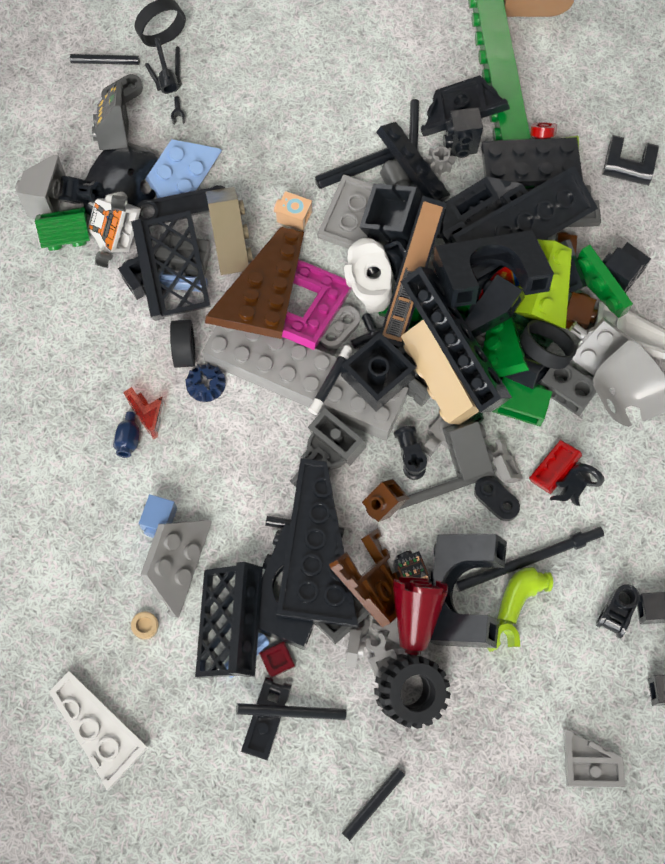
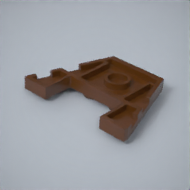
M376 528L361 539L375 562L367 571L361 575L347 552L336 558L329 566L380 626L384 627L396 618L393 579L399 580L396 572L392 574L387 562L391 558L386 548L382 549L378 540L382 535L380 530Z

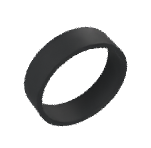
M155 0L140 11L136 17L134 27L145 45L157 47L155 38H159L161 45L174 40L183 30L186 17L175 0ZM168 10L177 11L173 23L167 29L155 35H143L147 23L154 16Z
M534 320L529 322L520 335V344L524 351L532 359L549 368H566L577 352L574 341L567 333L545 321ZM530 333L539 334L552 340L562 349L565 356H560L544 349L533 339Z

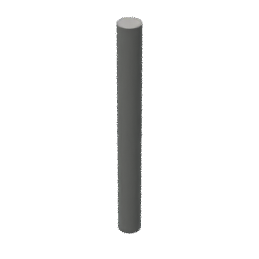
M494 469L465 481L457 478L409 495L410 499L399 510L474 484L483 477L495 476Z

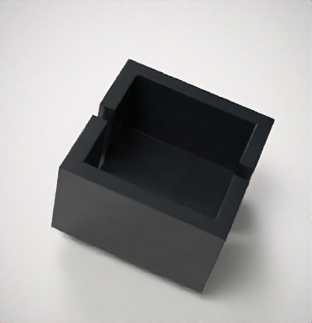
M373 184L359 228L368 238L375 241L390 242L391 240L403 238L406 244H408L423 194L417 187L397 185L395 188L393 185Z

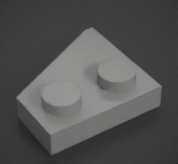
M570 730L564 731L566 787H625L623 757L611 751L608 752L596 743L587 741Z

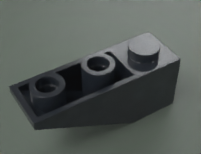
M496 275L493 281L489 280L483 289L484 294L479 301L476 300V304L470 306L469 315L465 320L474 337L510 319L525 298L523 290L499 275Z

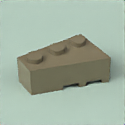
M235 187L206 191L220 274L227 275L243 272L249 265V262L253 260L251 247L246 248L245 239H249L247 224H242L241 215H245L243 200H238Z

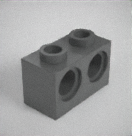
M571 363L563 369L550 368L539 384L552 391L551 398L579 417L597 393L594 388L593 378L577 371ZM554 376H561L565 382L557 381ZM575 390H582L586 396L578 395Z

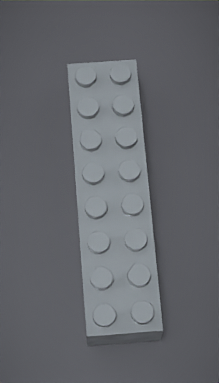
M221 326L214 328L202 351L205 363L215 367L218 366L219 369L308 408L337 360L335 356L316 348L312 350L284 337L278 339ZM340 373L319 412L325 408L341 422L387 441L407 399L409 388L404 387L376 412L341 377Z

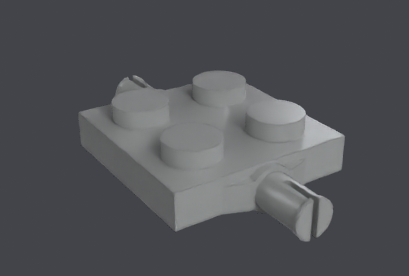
M604 317L587 331L578 325L577 322L573 323V326L569 329L570 332L580 338L576 346L577 352L572 360L592 375H595L598 368L625 342L633 340Z

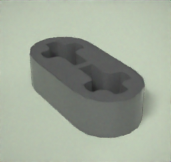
M129 74L117 80L122 81L126 103L139 96L143 91L141 79L137 75ZM117 81L108 85L102 90V98L108 93V91L113 87V85ZM132 84L133 86L136 85V87L132 88L131 86L128 87V85Z

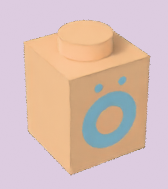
M285 191L282 199H278L274 207L277 222L304 231L312 213V200Z

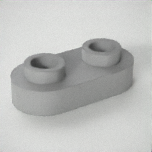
M351 306L340 308L321 338L320 344L329 350L339 348L358 328L360 324L359 312ZM349 318L352 320V322L350 324H346L343 322V320ZM333 335L336 339L329 341L327 337Z

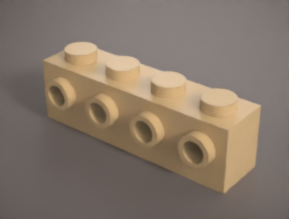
M424 320L401 336L405 343L404 349L416 363V372L428 385V394L440 407L439 413L443 420L449 424L460 425L478 413L479 410Z

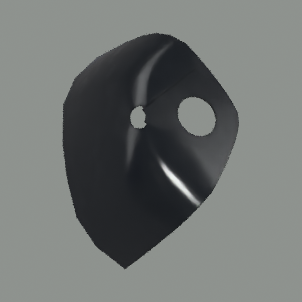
M128 142V148L103 150L90 168L85 181L102 183L105 189L104 199L108 194L124 192L127 195V204L137 207L141 201L152 200L156 196V192L153 189L148 194L142 193L140 183L143 179H146L158 158L150 150ZM130 168L134 169L132 176L127 173Z

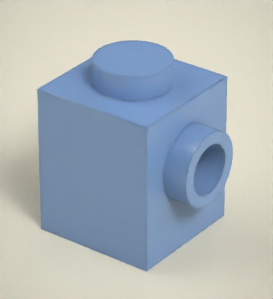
M149 494L139 521V525L145 535L154 538L158 524L173 522L177 511L175 502Z

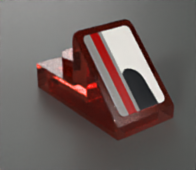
M132 387L123 392L127 402L152 439H156L166 405L163 396L148 404L141 392L136 394Z

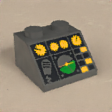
M117 81L97 104V114H93L94 126H92V136L94 141H98L99 150L128 148L129 119L122 81Z

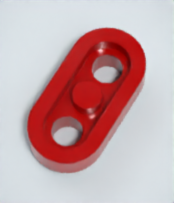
M536 122L531 125L530 136L535 137V139H550L557 134L556 123Z

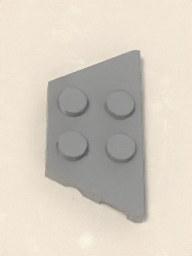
M210 520L158 524L140 575L152 587L157 599L165 603L169 609L167 613L172 617L179 618L212 523Z

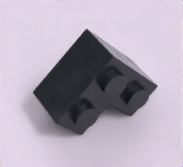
M627 242L622 249L617 247L612 254L608 253L602 262L626 293L644 272L651 258Z

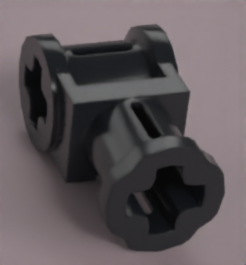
M62 176L61 180L64 182L62 195L58 198L59 201L71 204H87L88 200L95 203L96 199H104L105 189L102 183L95 181L91 183L75 177Z
M404 426L394 431L393 434L399 441L405 476L411 480H418L425 475L427 457L422 453L420 443H417L415 426ZM411 462H415L419 468H415L414 465H411Z

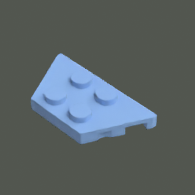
M171 139L147 175L146 181L151 189L156 192L157 198L196 191L222 150Z

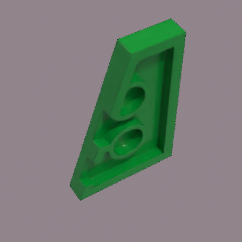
M588 245L582 248L577 260L587 287L618 318L624 316L633 305L632 301L592 246Z
M512 317L486 331L483 351L499 377L529 370Z

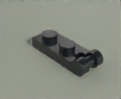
M265 677L257 704L286 706L292 685L287 683L281 685L275 683L274 679ZM270 693L279 695L277 703L267 700ZM253 715L241 752L268 761L282 717Z

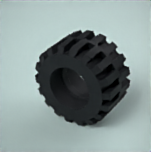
M399 654L396 660L390 658L387 661L389 666H382L379 670L382 672L381 677L376 676L375 682L379 684V688H374V694L379 696L376 702L378 706L383 708L381 711L390 719L408 728L413 726L419 729L422 728V724L426 726L432 725L433 718L439 720L442 717L439 712L441 709H447L448 704L445 703L446 698L450 699L451 695L450 692L446 691V688L450 687L449 680L444 679L446 676L445 671L440 669L436 662L420 655ZM419 675L423 683L422 694L415 703L404 705L401 699L402 686L408 678Z

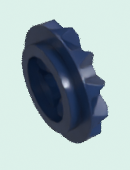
M209 363L206 365L197 364L196 368L189 370L187 379H185L187 392L193 399L200 402L216 400L222 395L226 386L225 376L218 366L215 367ZM202 374L207 379H212L209 381L210 390L204 384L199 385L202 382Z

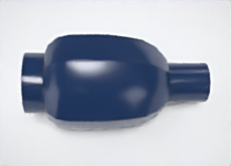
M131 411L126 412L125 420L118 424L113 440L116 455L122 458L131 457L139 442L140 431L135 423L136 414Z

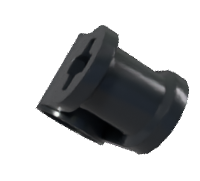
M624 584L614 590L595 626L599 628L604 627L616 633V637L621 639L629 627L631 617L640 599L637 588L633 585ZM620 592H625L629 595L630 604L626 605L620 601Z

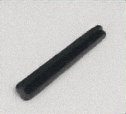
M384 148L316 175L315 183L319 189L341 181L343 174L352 177L380 166L387 161L395 160V157L388 148Z

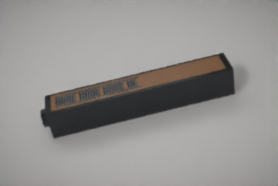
M422 196L381 329V333L398 350L403 348L404 341L401 336L408 331L415 309L414 303L400 281L420 266L427 268L447 204Z

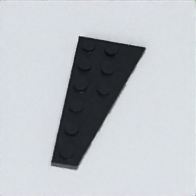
M301 458L276 616L358 628L352 592L329 566L331 562L344 554V548L327 462Z

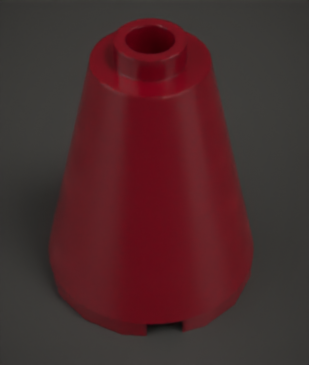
M399 577V580L394 578L393 591L400 647L405 649L407 654L421 655V651H426L448 592V585L437 580L436 585H432V583L428 582L427 578Z

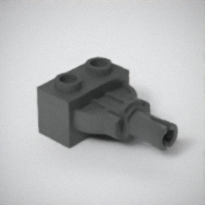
M324 408L308 426L311 435L307 442V450L301 458L326 461L330 471L340 468L345 463L351 466L367 446L361 437ZM298 472L290 480L295 487L297 485Z

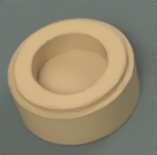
M140 612L131 621V630L139 639H150L158 632L159 622L150 612Z

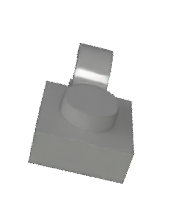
M440 416L428 430V434L432 437L424 445L423 452L431 457L441 444L448 449L442 428L453 424L444 421Z
M503 439L496 440L498 445L497 451L494 450L492 445H486L494 457L495 472L503 483H515L523 479L513 455H509L507 444Z
M365 619L362 628L354 627L350 629L345 667L356 668L357 658L363 659L365 642H361L360 639L368 634L369 620Z

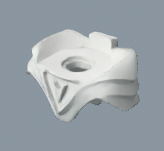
M361 238L354 242L348 250V265L344 267L346 285L351 287L355 295L364 303L368 313L381 312L389 306L392 297L394 278L391 264L382 244L370 238ZM370 267H377L380 269L381 275L377 279H370L367 276V270Z

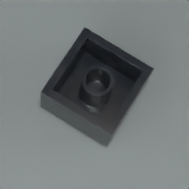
M381 332L341 364V377L376 412L414 380L416 367Z

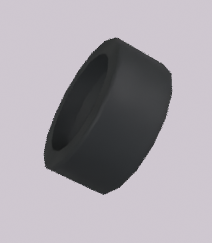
M192 320L171 321L170 344L174 368L194 367L196 356Z

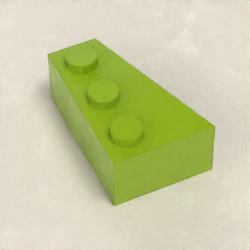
M538 240L554 272L550 291L524 295L525 298L515 313L533 321L541 320L566 329L572 249L557 241Z

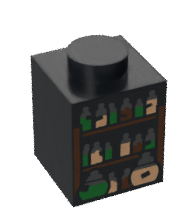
M409 550L397 555L393 567L398 578L420 577L427 578L428 582H431L420 551L412 553Z

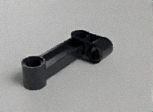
M216 185L211 188L152 200H143L137 205L141 209L139 219L145 221L186 211H191L192 216L208 213L209 207L206 191L223 189L225 187ZM146 207H151L155 210L154 215L150 218H144L141 215L142 210Z

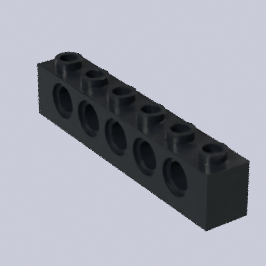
M420 266L401 280V284L479 412H492L512 398L458 309L450 307L434 270Z

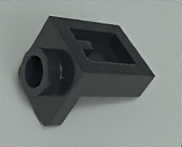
M137 256L134 259L126 260L118 268L123 281L136 300L145 296L142 289L144 283L139 275L141 268Z

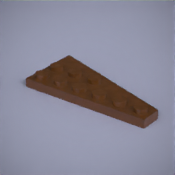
M280 227L206 315L205 323L281 339L304 232Z

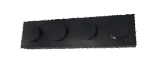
M397 122L379 127L376 133L423 196L442 202L450 196V193Z

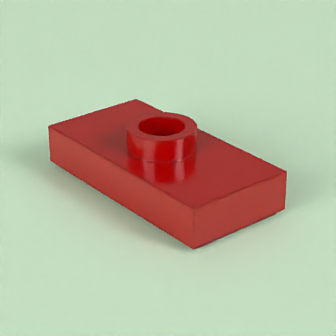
M560 440L529 477V480L547 493L552 494L557 488L555 483L562 482L569 470L582 457L581 451Z

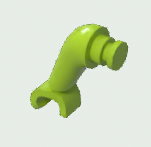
M527 567L516 572L511 577L504 591L497 620L500 621L497 648H487L489 652L497 650L501 645L500 635L502 632L507 636L508 647H520L519 632L513 624L517 623L522 607L529 597H534L537 592L543 590L545 592L552 590L553 576L550 572L543 574L542 572H537L534 567Z

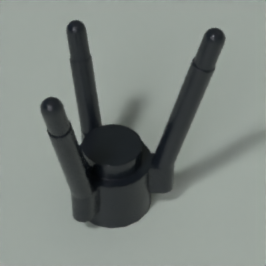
M155 38L162 71L157 77L149 63H145V67L155 82L157 91L161 90L164 94L176 92L179 86L182 85L180 79V47L177 46L175 48L174 73L172 70L167 69L160 40Z

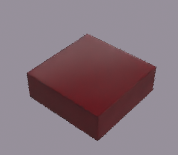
M284 641L259 653L270 678H274L295 667Z

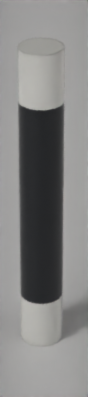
M347 345L343 347L308 409L310 413L318 414L341 373V364L350 358L353 352L351 347Z

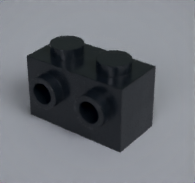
M479 107L450 111L449 121L445 122L446 135H443L444 147L447 149L451 148L450 156L465 158L470 154L478 153L483 131Z

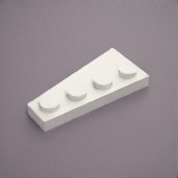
M68 671L49 693L66 722H68L79 744L83 747L106 790L109 791L149 747L80 680Z

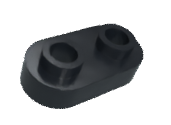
M483 477L477 481L474 487V495L491 513L502 521H511L517 517L520 511V503L515 496L492 477ZM490 486L492 492H485L483 487ZM509 503L512 509H504L503 504Z

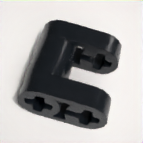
M612 135L602 175L649 186L654 174L659 145L647 143L643 151L642 160L639 162L620 157L624 137Z

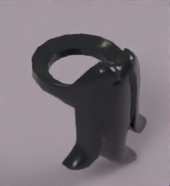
M578 462L569 470L562 482L555 483L556 487L564 488L560 495L551 496L550 501H568L571 499L574 505L580 506L579 496L585 487L602 486L605 481L604 476L593 466ZM589 473L597 479V482L591 481Z

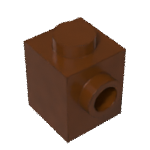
M572 292L567 306L566 329L569 330L575 322L585 330L589 323L593 324L598 312L597 309H594L597 299L591 298L585 293Z
M394 479L381 482L362 503L366 507L368 515L377 522L390 518L410 498Z

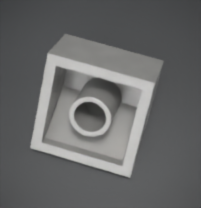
M52 155L23 171L21 180H18L16 183L15 192L28 217L36 218L38 214L59 211L61 201L58 198L62 195L64 182L61 179L66 174L58 155Z

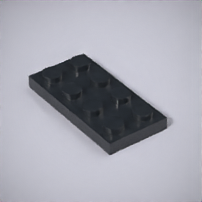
M577 137L482 141L484 177L518 182L524 186H539L575 165L583 180Z

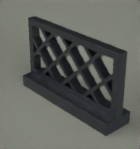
M191 211L145 221L141 219L131 221L150 317L157 321L164 319V317L210 308L211 303ZM187 218L188 228L183 235L173 229L177 220ZM160 224L166 230L161 238L157 240L151 236L150 226ZM170 231L181 238L174 249L163 243ZM184 241L193 245V252L188 259L177 252ZM160 246L171 252L164 264L156 260L155 256ZM175 255L186 261L179 273L168 267ZM194 257L196 259V264L192 262ZM157 264L161 266L160 271H158ZM189 264L198 269V275L194 282L182 276ZM165 270L176 276L169 288L163 285L160 280ZM180 279L191 285L184 297L173 291ZM199 280H200V283H201V288H200L199 286H197V283L199 282ZM162 288L165 289V290H167L164 295H163V290H162ZM194 288L203 293L204 302L193 304L187 299ZM170 293L181 299L175 309H166L165 301Z
M237 562L236 566L204 570L195 677H255L263 567L248 562ZM235 575V586L233 587L230 580ZM213 576H218L221 581L213 589ZM226 587L229 594L222 602L219 595ZM233 601V613L231 614L227 608ZM215 602L219 608L211 616L210 608ZM224 614L227 621L220 629L217 622ZM231 628V639L229 642L225 635ZM213 629L216 636L209 643L208 634ZM222 642L225 648L218 656L215 648ZM210 656L214 663L208 671H205L206 660ZM229 656V664L227 669L223 662Z

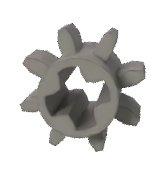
M439 145L435 149H429V156H426L425 161L430 165L432 171L441 176L445 171L451 172L452 165L455 163V156H450L451 148L447 149Z

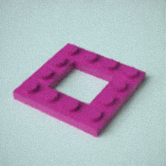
M298 259L294 284L316 292L318 295L303 318L287 311L282 337L315 350L352 288L346 285L345 278Z

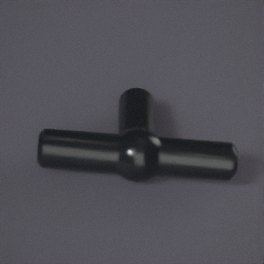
M369 313L362 316L368 333L351 340V344L355 349L365 345L381 332L382 327L377 329Z

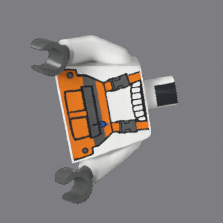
M124 192L108 194L105 199H96L95 203L90 202L85 208L86 214L91 217L88 231L95 237L100 248L95 257L96 266L108 269V262L113 258L112 252H129L134 236L131 221L138 220L141 209L127 204V195Z

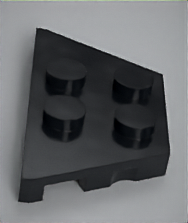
M479 75L437 89L432 98L433 103L427 111V122L421 126V132L423 136H429L444 131L445 122L449 121L450 111L479 107L482 119L509 110L510 106L505 98L502 99L498 95L497 90L488 85L486 80Z

